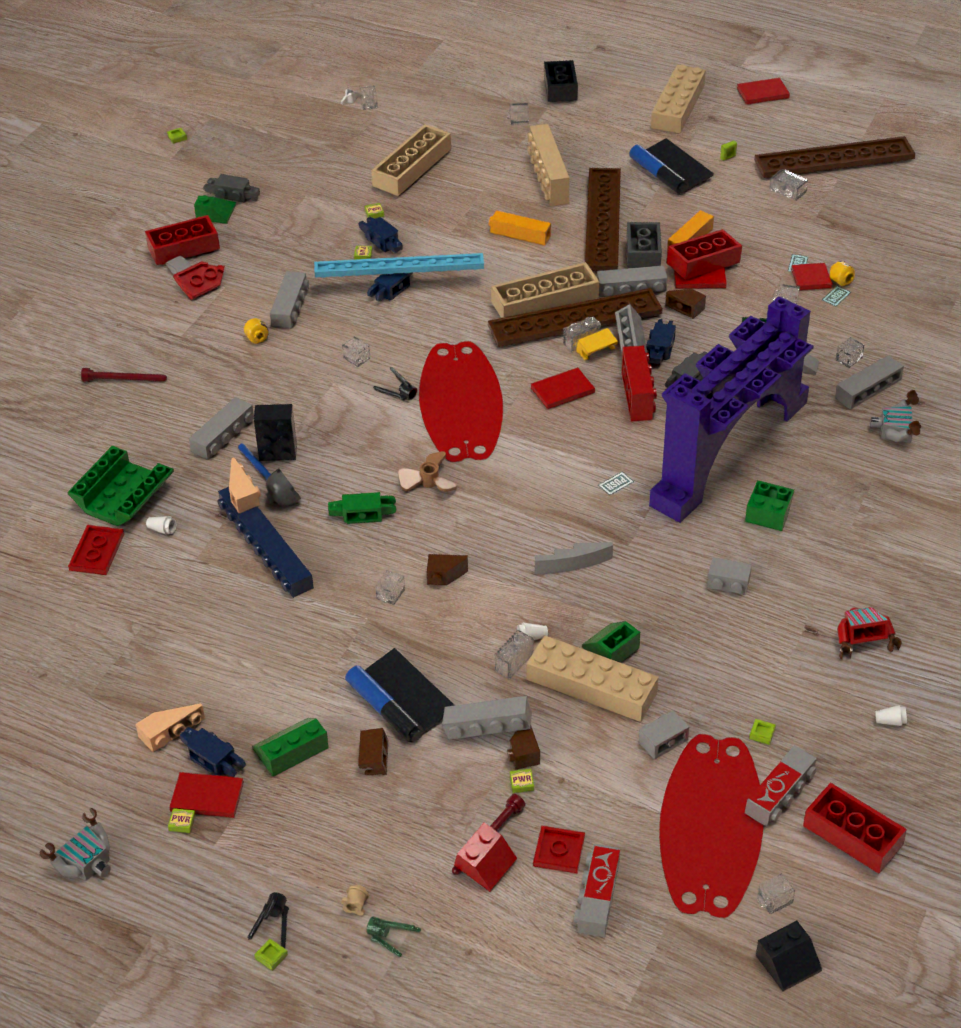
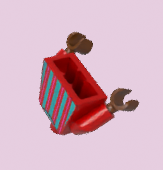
M854 607L844 613L845 618L841 619L837 628L839 644H842L839 652L840 659H843V652H847L849 659H851L852 647L848 645L849 642L850 644L888 639L889 637L890 641L887 649L893 652L894 645L897 647V650L900 649L902 641L894 636L896 632L888 616L880 614L872 607L861 609Z

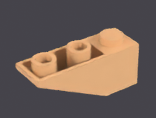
M233 457L231 459L229 481L230 499L237 512L242 513L260 505L259 497H261V493L257 486L254 487L250 475L245 474L243 465L238 463Z
M200 703L152 713L136 723L138 737L154 752L164 747L177 736H180L186 728H191L204 720L203 705Z

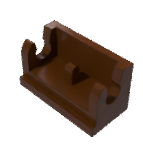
M383 728L360 731L358 766L360 769L372 768L371 770H365V775H387L389 740Z

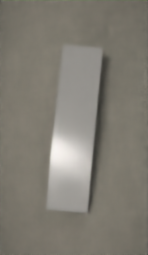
M613 542L574 543L573 549H554V555H535V574L572 571L610 560L613 557Z

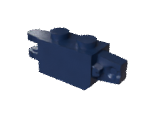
M368 217L367 223L364 221L359 222V228L364 232L366 239L370 240L385 253L390 250L397 253L403 249V244L398 239V230L382 217L376 219Z
M413 273L381 274L374 280V285L369 288L367 295L369 297L375 296L377 301H382L384 298L391 301L410 286V276Z
M658 319V322H655L654 329H650L649 339L651 340H647L646 344L650 363L660 364L662 360L670 359L676 334V325H673V321L669 320L668 324H663V319Z
M188 727L180 734L181 741L188 746L190 759L213 775L221 776L225 773L230 777H234L237 775V772L231 765L234 764L240 769L246 766L245 760L234 753L233 746L228 742L220 740L213 732H208L203 728L196 731Z

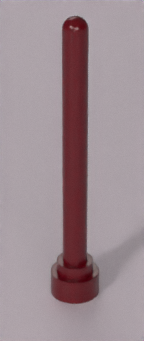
M82 368L81 370L82 382H90V380L94 379L163 382L167 380V376L164 374L94 372L90 368Z
M512 794L508 798L505 810L490 827L498 831L512 814L521 812L526 803L519 795ZM454 866L452 873L458 875L461 873V870Z

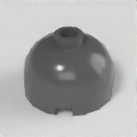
M279 468L268 477L266 481L268 493L265 495L271 503L276 502L278 505L286 507L301 499Z

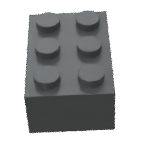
M627 222V269L661 266L660 222Z

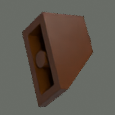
M694 289L670 290L666 292L665 306L692 319L705 309L706 295Z
M428 554L427 585H448L468 572V555Z
M532 727L516 731L510 739V749H507V757L509 762H513L515 770L540 765V749Z

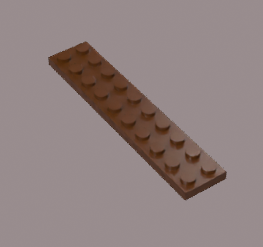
M902 136L757 154L754 156V161L762 177L771 178L871 164L876 165L886 162L907 161L915 159L916 153L907 138Z
M589 168L585 262L592 271L618 269L621 168Z
M648 288L489 320L488 327L497 347L615 324L617 323L615 312L629 304L641 318L662 314L663 308L652 289Z

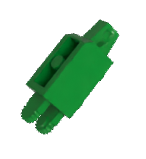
M380 492L343 494L342 500L328 502L329 516H343L344 522L347 524L382 522V515L394 514L396 512V499L394 496H380Z

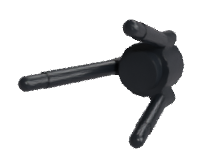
M390 367V370L402 382L399 386L400 394L381 387H373L375 390L398 397L401 400L405 398L412 400L417 394V388L405 380L393 367Z
M273 892L269 895L267 903H265L261 914L248 935V939H252L263 919L267 920L269 916L278 917L282 914L281 946L286 948L289 907L285 905L287 899L283 894Z

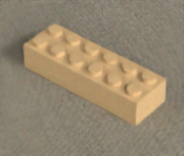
M676 65L652 111L651 128L681 134L705 86L706 70L698 67Z
M424 124L371 170L372 186L399 196L451 150V133Z
M548 124L530 126V132L527 133L530 146H527L528 155H531V163L534 164L538 182H541V189L544 191L545 200H548L550 207L569 204V175Z
M586 262L491 286V302L501 318L599 298V281Z
M545 635L527 662V680L639 722L644 718L658 691L659 677Z

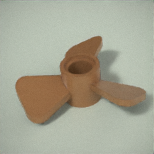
M446 452L429 454L426 457V462L420 465V470L401 468L398 471V478L402 490L410 491L419 484L427 488L437 486L444 492L456 490L457 485L439 477L438 466L445 459Z

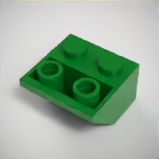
M757 480L747 504L745 522L783 531L795 489Z
M627 621L610 623L584 642L582 648L621 663L640 648L641 632Z

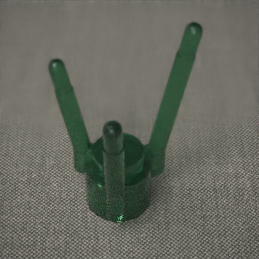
M372 916L366 929L367 934L372 935L371 941L379 943L398 957H401L402 953L381 939L382 937H387L390 927L408 931H421L420 927L386 921Z

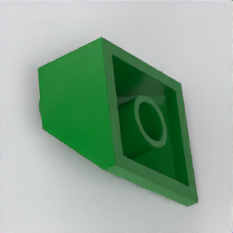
M199 195L194 204L196 218L208 215L212 222L224 224L228 223L236 207V202L206 195Z

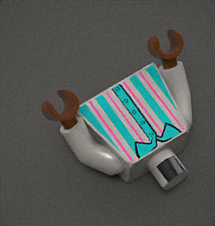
M909 391L907 393V400L903 399L894 406L882 408L881 417L870 418V428H880L883 439L911 443L912 436L919 435L921 428L919 421H913L912 406L909 405H915L919 402L916 391Z
M90 808L93 818L89 819L85 813L82 814L83 821L90 823L91 827L86 825L56 852L55 846L52 843L45 845L50 854L46 853L43 849L40 851V857L50 859L51 865L62 876L80 877L88 880L95 873L105 877L111 870V867L107 864L110 860L108 836L101 823L95 820L97 812L94 808Z

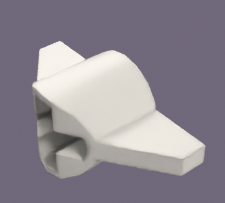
M346 89L341 105L355 102L356 98L361 96V93Z

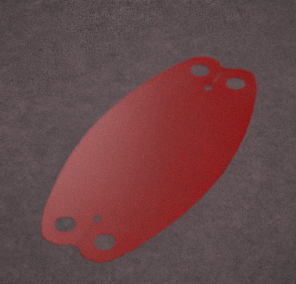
M464 341L455 345L448 343L436 344L426 358L419 385L420 410L427 432L439 452H446L445 459L450 462L462 461L465 458H473L474 460L487 459L495 449L503 420V397L496 373L483 351L471 341ZM464 347H470L472 348V352L469 354L462 353L461 349ZM439 349H447L448 354L441 356L437 351ZM476 446H484L486 451L479 454L474 451V448ZM451 448H458L460 453L458 455H451L449 450Z
M696 735L682 751L665 790L660 814V853L668 890L674 904L682 913L696 914L699 911H705L714 917H728L741 902L757 865L764 825L745 814L748 798L760 786L751 754L747 746L739 738L727 737L723 740L714 739L711 735ZM699 743H707L710 746V750L707 753H700L696 746ZM729 746H736L740 753L732 757L726 753V749ZM719 759L720 762L715 763L714 760ZM707 884L709 888L704 889L703 885ZM686 892H692L696 896V901L693 904H686L682 900V895ZM717 896H724L728 900V905L724 908H718L714 905L713 900Z

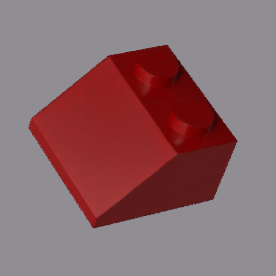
M483 822L457 853L454 866L491 892L515 863L517 857L504 837Z

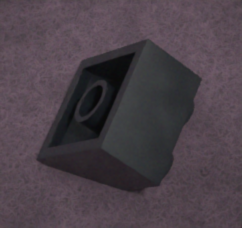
M797 920L758 940L756 957L782 991L822 971L812 940Z

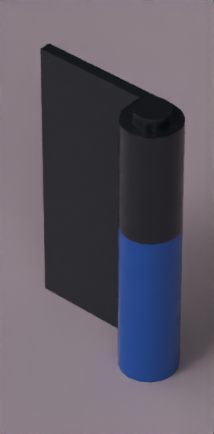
M667 138L647 149L637 144L629 152L630 158L677 194H683L714 176L712 171Z
M393 648L365 670L359 665L352 667L345 676V680L407 742L419 740L424 733L443 720L445 707L455 706L396 648Z

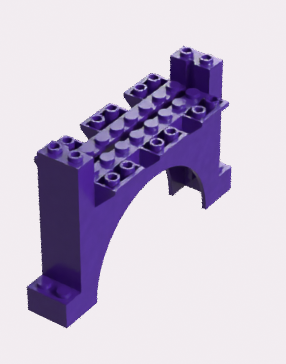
M778 296L768 305L766 323L750 315L729 334V338L736 348L735 351L717 344L696 363V367L704 379L699 381L684 373L662 393V397L667 403L662 479L650 490V507L681 523L702 503L706 482L720 448L735 424L753 404L757 402V407L760 408L771 399L783 405L784 421L786 422L807 404L809 386L801 383L804 357L814 349L813 345L807 343L810 310Z

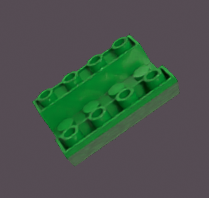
M111 446L68 491V495L87 515L119 526L130 520L170 477L174 469L158 463L152 470L129 462L127 451Z

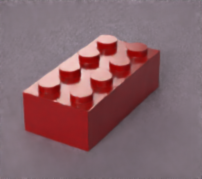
M208 215L145 231L147 246L156 265L166 264V262L178 256L187 258L220 249L218 232Z
M722 229L668 246L666 263L682 278L687 280L740 263L742 245Z
M644 345L622 348L621 375L631 422L652 420L653 413H656L654 399H657L656 388H653L654 377L650 376L652 368L651 364H648L649 353H645Z
M831 782L806 809L803 822L805 828L878 874L903 846L907 829Z

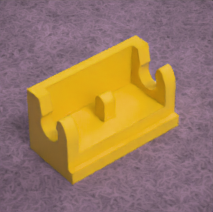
M606 328L579 339L576 352L586 361L589 359L588 356L606 347H609L611 350L615 349L614 345H617L618 341L611 331Z

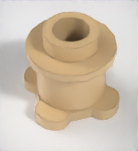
M361 885L348 887L347 898L344 897L341 901L344 905L343 911L364 915L363 905L369 897L368 892Z

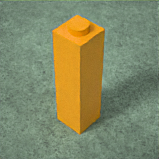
M497 210L489 218L490 233L544 246L551 237V223Z
M700 210L668 239L667 252L670 245L706 235L712 231L714 216Z

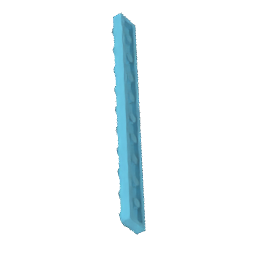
M483 253L314 262L315 278L484 269Z

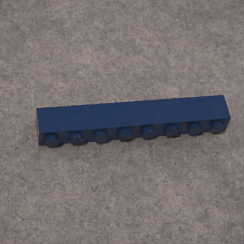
M229 487L218 491L219 499L217 502L220 509L225 510L228 519L235 523L238 532L243 533L246 542L253 546L255 554L261 556L265 567L272 570L274 578L276 580L279 579L283 590L289 592L294 598L313 589L312 574L258 506L238 513L231 503Z

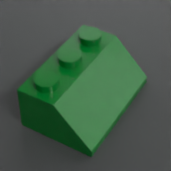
M306 718L252 746L254 752L273 777L329 748L327 731L317 718Z

